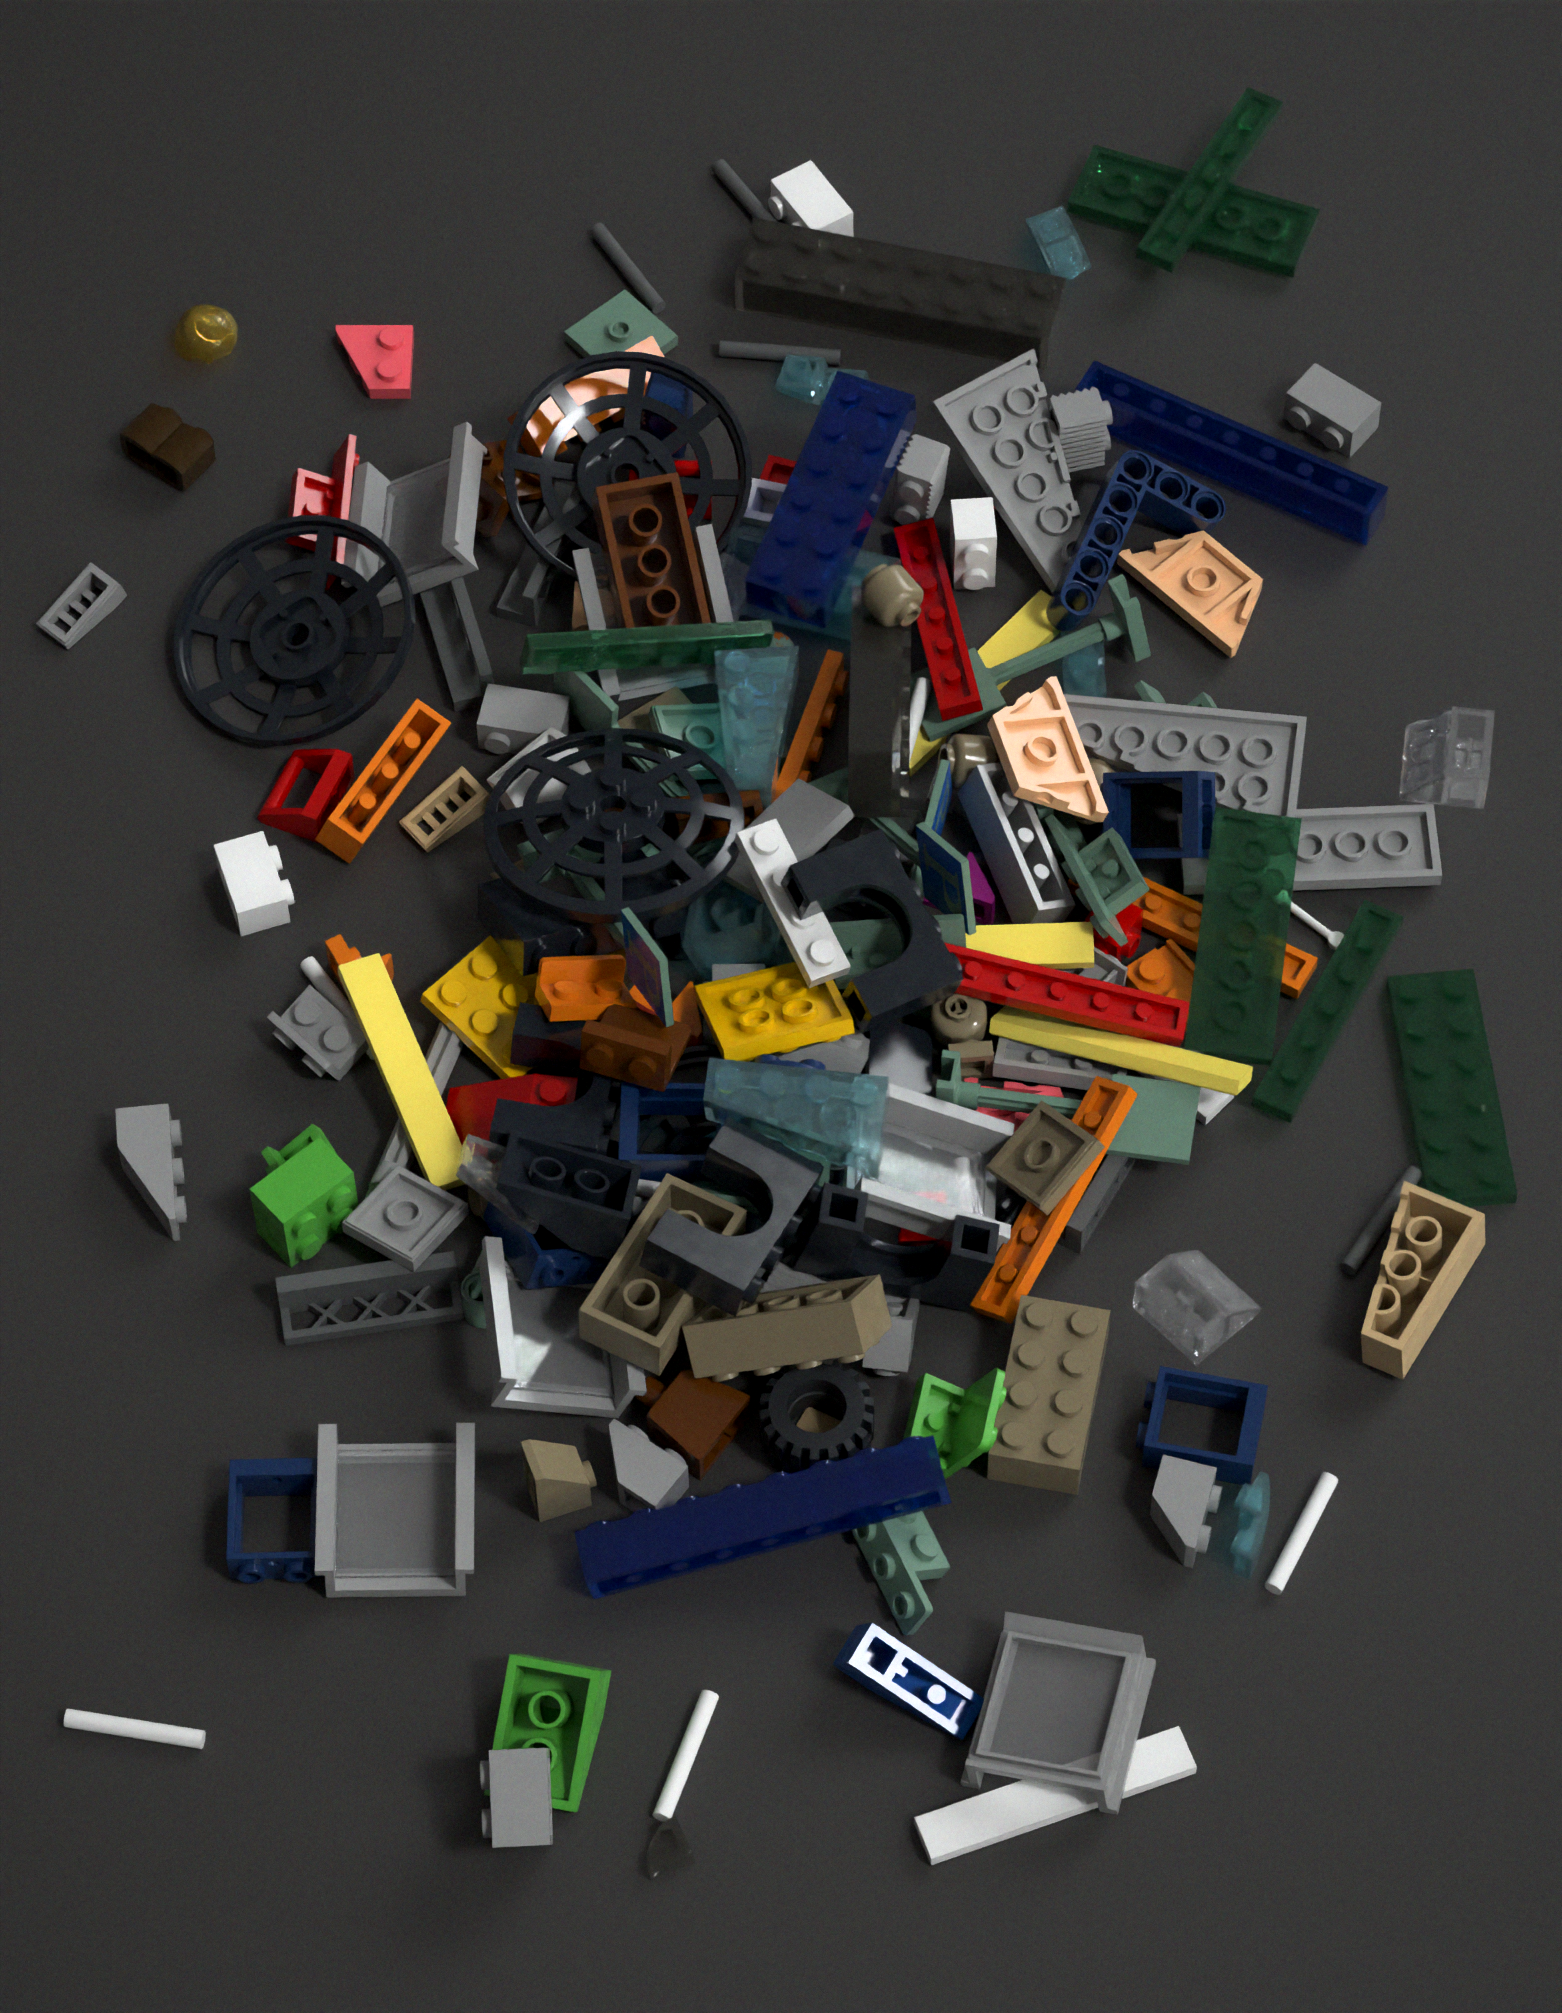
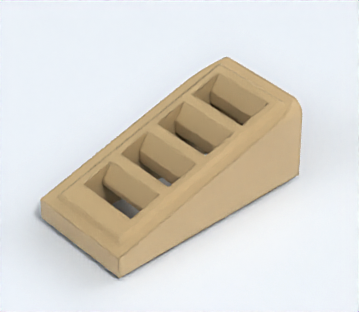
M461 766L400 820L399 823L428 853L485 813L490 794ZM464 791L471 797L467 802L459 796ZM452 801L459 809L452 813L445 804ZM438 810L447 820L440 824L431 814ZM422 820H425L434 829L429 836L417 825Z

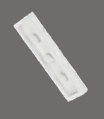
M777 819L737 832L734 841L808 988L847 975L851 965L824 912L800 920L781 885V881L789 866L798 861Z

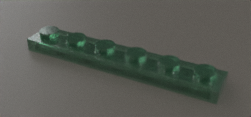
M1247 87L1138 244L1136 258L1172 273L1282 113V101Z
M771 619L527 634L519 663L523 674L540 673L547 675L555 672H591L601 669H633L648 666L671 667L679 664H713L716 662L742 660L751 662L768 654L775 631Z
M1367 900L1363 901L1255 1091L1251 1106L1292 1123L1403 925L1404 916Z

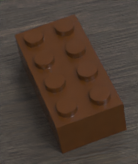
M678 472L595 487L591 502L626 661L707 646L713 636V630Z

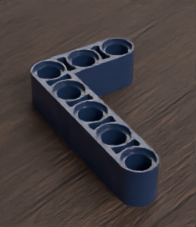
M1129 450L1123 453L1106 474L1047 605L1046 614L1050 624L1057 630L1070 632L1076 629L1090 614L1098 601L1137 511L1183 536L1203 530L1209 534L1225 515L1226 506L1222 497L1210 488L1144 452ZM1125 472L1129 473L1133 479L1127 476ZM1162 492H1164L1169 498H1166L1162 494ZM1110 504L1114 505L1119 511L1113 509ZM1198 512H1200L1201 514H1203L1205 518H1203L1202 516H1200V515L1198 514ZM1096 537H1099L1101 540H1103L1105 544L1099 542ZM1081 569L1085 570L1090 575V577H1087L1085 574H1083ZM1066 602L1073 605L1076 611L1068 607Z

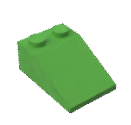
M521 1653L509 1654L492 1750L549 1748L552 1808L577 1812L604 1715L612 1670ZM490 1789L485 1790L484 1795L490 1796Z

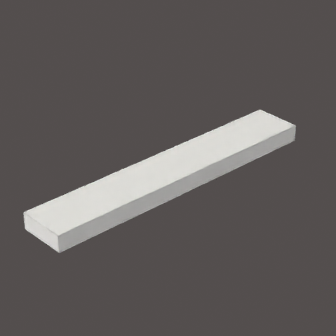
M1179 1726L1136 1741L1122 1799L1196 1774L1197 1766ZM1101 1753L1065 1766L1097 1771ZM1021 1780L914 1817V1825L931 1865L1098 1808L1096 1794L1093 1792Z

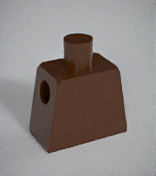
M688 1369L682 1370L669 1387L652 1376H648L645 1379L647 1392L644 1396L636 1395V1399L651 1408L647 1415L649 1436L664 1450L669 1448L677 1452L685 1460L688 1472L701 1481L751 1418L750 1396L720 1382H714L708 1377L695 1378L693 1371Z

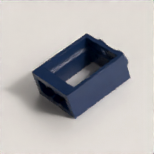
M1158 771L1103 773V783L1100 785V791L1109 813L1103 821L1099 836L1113 827L1122 837L1133 859L1216 858L1215 772ZM1182 783V847L1131 848V784Z
M621 1082L618 1160L642 1166L639 1179L662 1182L668 1173L687 1183H694L696 1180L716 1182L700 1174L706 1155L639 1154L640 1115L717 1116V1135L728 1117L736 1121L738 1118V1102L729 1101L728 1083H668L665 1091L660 1092L633 1083Z
M495 1183L483 1218L494 1237L502 1238L503 1252L526 1289L597 1283L611 1261L610 1259L593 1257L572 1248L541 1250L527 1227L541 1224L497 1191V1183Z
M1160 1366L1157 1382L1148 1381L1143 1408L1151 1409L1149 1422L1140 1421L1135 1448L1144 1449L1142 1467L1159 1469L1162 1456L1167 1455L1216 1467L1215 1480L1250 1486L1264 1416L1268 1385ZM1171 1399L1244 1413L1236 1456L1158 1442L1166 1400Z
M317 1458L230 1460L226 1561L231 1580L255 1584L265 1579H286L290 1582H306L311 1578H323V1575L315 1576ZM311 1495L310 1551L243 1553L245 1497Z

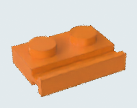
M1172 938L1167 940L1166 945L1160 949L1154 948L1126 966L1128 971L1125 984L1129 988L1190 1002L1185 1031L1207 1018L1214 1009L1218 1008L1219 1010L1224 1007L1225 997Z

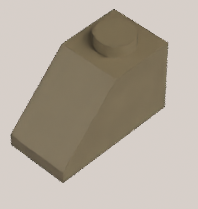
M532 1439L521 1442L525 1485L539 1522L592 1506L590 1488L597 1486L595 1475L589 1460L581 1462L575 1446Z

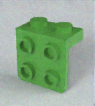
M994 1368L967 1389H962L928 1373L920 1376L916 1382L899 1459L947 1479L961 1468L967 1467L971 1461L982 1453L990 1451L995 1443L998 1432L997 1427L994 1426L996 1414L1001 1408L1007 1392L1006 1387L1003 1386L1005 1371Z

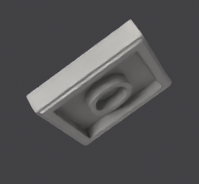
M397 1165L342 1222L343 1232L415 1272L469 1214L468 1203Z

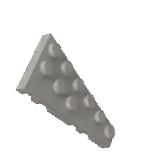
M1032 349L932 402L930 410L987 496L993 497V505L1053 594L1081 532L1082 527L1079 520L1081 513L1077 500L1074 501L1069 484L1071 481L1055 421L1051 420L1046 403L1047 393L1044 382L1040 381L1036 364L1038 361L1035 350ZM1081 569L1083 574H1085L1087 577H1090V575L1085 570ZM1066 602L1068 607L1073 606L1070 603Z
M1063 694L1086 754L1130 772H1215V806L1293 837L1307 717ZM1182 783L1163 784L1182 792Z

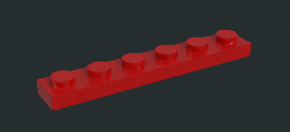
M934 518L895 527L893 529L903 568L924 591L923 601L920 605L921 613L917 618V623L942 721L983 711Z
M945 943L949 953H954L962 966V976L964 979L955 991L957 994L1180 1048L1184 1039L1190 1002Z

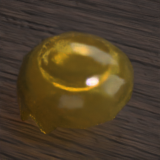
M197 304L187 309L179 320L174 335L175 348L186 361L198 357L205 360L207 364H211L215 360L228 356L236 346L238 325L234 317L227 310L210 304Z

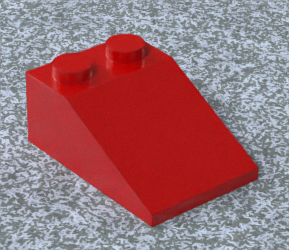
M529 1074L449 1088L446 1109L472 1170L478 1172L481 1168L502 1164L487 1161L490 1128L497 1098L542 1106L566 1105L580 1099L578 1078Z

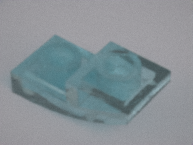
M1063 206L1025 219L1028 231L1040 250L1043 264L1054 282L1062 279H1072L1081 272L1091 269L1085 249Z
M787 355L775 386L777 391L793 398L819 406L847 411L851 405L860 409L870 380L866 370L828 368L825 357Z
M1060 632V638L1073 632ZM1103 640L1061 658L1063 694L1107 698Z
M1262 1471L1259 1472L1253 1485L1248 1483L1243 1485L1234 1505V1508L1239 1510L1237 1528L1240 1530L1230 1550L1231 1553L1235 1554L1233 1573L1248 1580L1251 1579L1262 1553L1269 1516V1475Z

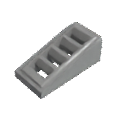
M90 562L36 624L65 648L70 649L126 598L127 594L117 581ZM96 587L102 591L99 597L91 592ZM84 597L92 603L88 609L79 603ZM73 608L82 615L78 621L67 613L70 609ZM62 619L71 626V629L65 633L54 623Z

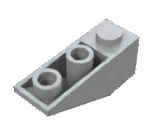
M168 1103L115 1109L117 1147L122 1169L172 1240L178 1241L180 1240L179 1223L187 1222L185 1196H177V1185L185 1184L182 1157L175 1158L174 1147L182 1146L180 1120L171 1119Z

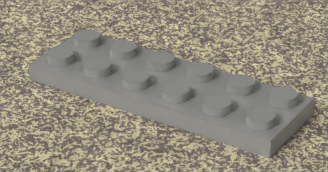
M1434 804L1296 809L1293 837L1235 813L1220 812L1216 814V858L1180 859L1183 895L1273 892L1281 889L1284 891L1430 886L1441 885L1442 881ZM1177 814L1179 847H1182V814Z

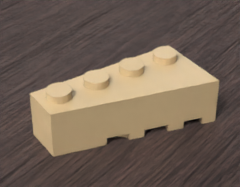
M1403 1182L1399 1206L1394 1214L1391 1225L1390 1238L1382 1256L1377 1284L1374 1285L1361 1331L1363 1363L1402 1380L1404 1379L1486 1244L1484 1213L1409 1182Z

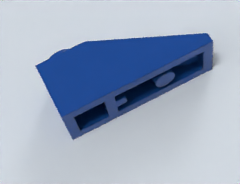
M874 1623L856 1625L832 1664L870 1691L958 1740L964 1739L983 1706V1697Z

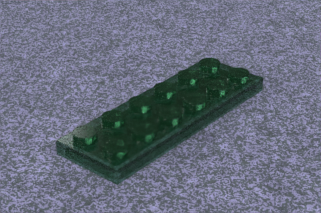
M1094 144L1068 200L1067 212L1294 278L1319 220L1320 209Z
M1215 807L1184 1045L1185 1050L1229 1061L1271 1066L1302 818Z
M1474 969L1387 976V994L1420 1171L1423 1174V1188L1467 1207L1516 1203L1518 1193Z

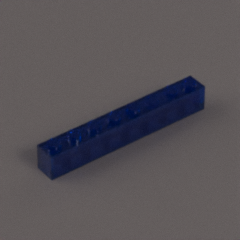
M1093 361L1075 388V391L1082 392L1084 388L1090 390L1093 386L1098 389L1102 401L1108 400L1113 416V424L1107 425L1110 435L1367 546L1385 517L1388 486L1098 361Z
M911 1436L903 1439L895 1446L880 1450L877 1448L863 1449L851 1458L836 1462L822 1460L812 1464L806 1470L791 1474L787 1472L774 1473L766 1477L762 1482L747 1486L742 1484L730 1485L723 1488L717 1494L702 1498L697 1496L685 1497L678 1500L673 1506L658 1510L652 1508L641 1509L631 1514L628 1518L614 1522L607 1520L596 1521L589 1524L586 1529L576 1531L575 1537L586 1584L593 1599H598L952 1502L934 1436L925 1438L922 1436Z

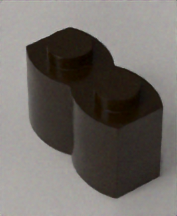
M151 403L119 434L122 452L129 459L142 468L153 471L161 480L183 492L216 461L214 441L210 434L203 428H194L183 423L178 413L170 407L163 408Z

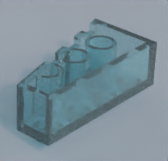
M799 646L714 651V688L722 765L734 781L738 791L759 790L763 811L774 802L780 762L786 741V731L792 710L793 695L798 679Z
M709 1058L703 1097L706 1119L723 1125L727 1118L730 1117L770 1139L783 1143L787 1148L799 1152L802 1149L824 1157L827 1162L841 1167L844 1165L863 1171L864 1175L879 1180L890 1099L888 1076Z

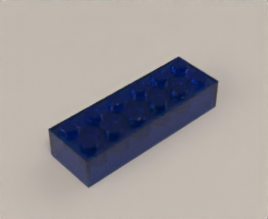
M837 371L744 580L748 604L826 629L917 421L915 395Z

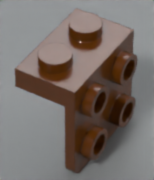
M507 440L482 444L487 448V454L483 455L476 529L485 538L497 536L509 511L503 484V457ZM519 446L517 453L524 454L522 448ZM515 470V484L519 502L542 498L540 475ZM448 477L437 481L435 488L446 498Z
M618 1004L610 1005L600 1022L587 1019L581 1031L580 1068L664 1092L691 1038V1027L674 1021V1025L666 1027L656 1015Z

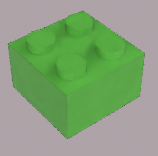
M320 1137L249 1189L257 1233L291 1268L302 1259L308 1260L316 1255L321 1249L322 1244L337 1233H344L342 1222L359 1205L354 1172Z

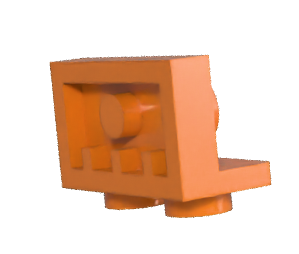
M622 955L543 957L539 961L535 997L550 1022L587 1019L602 1020L610 1005L618 1004L632 1009L636 1007L635 1000L623 982L626 961Z

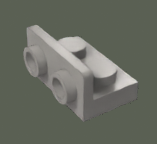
M311 985L303 991L281 1017L274 1011L267 1016L277 1026L272 1034L291 1051L296 1045L303 1049L307 1054L303 1057L302 1061L320 1077L327 1071L340 1081L369 1049L363 1032Z

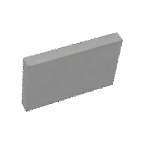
M798 778L745 829L777 819L799 862L814 856L855 815L849 805ZM739 852L736 862L723 880L764 903L765 900Z

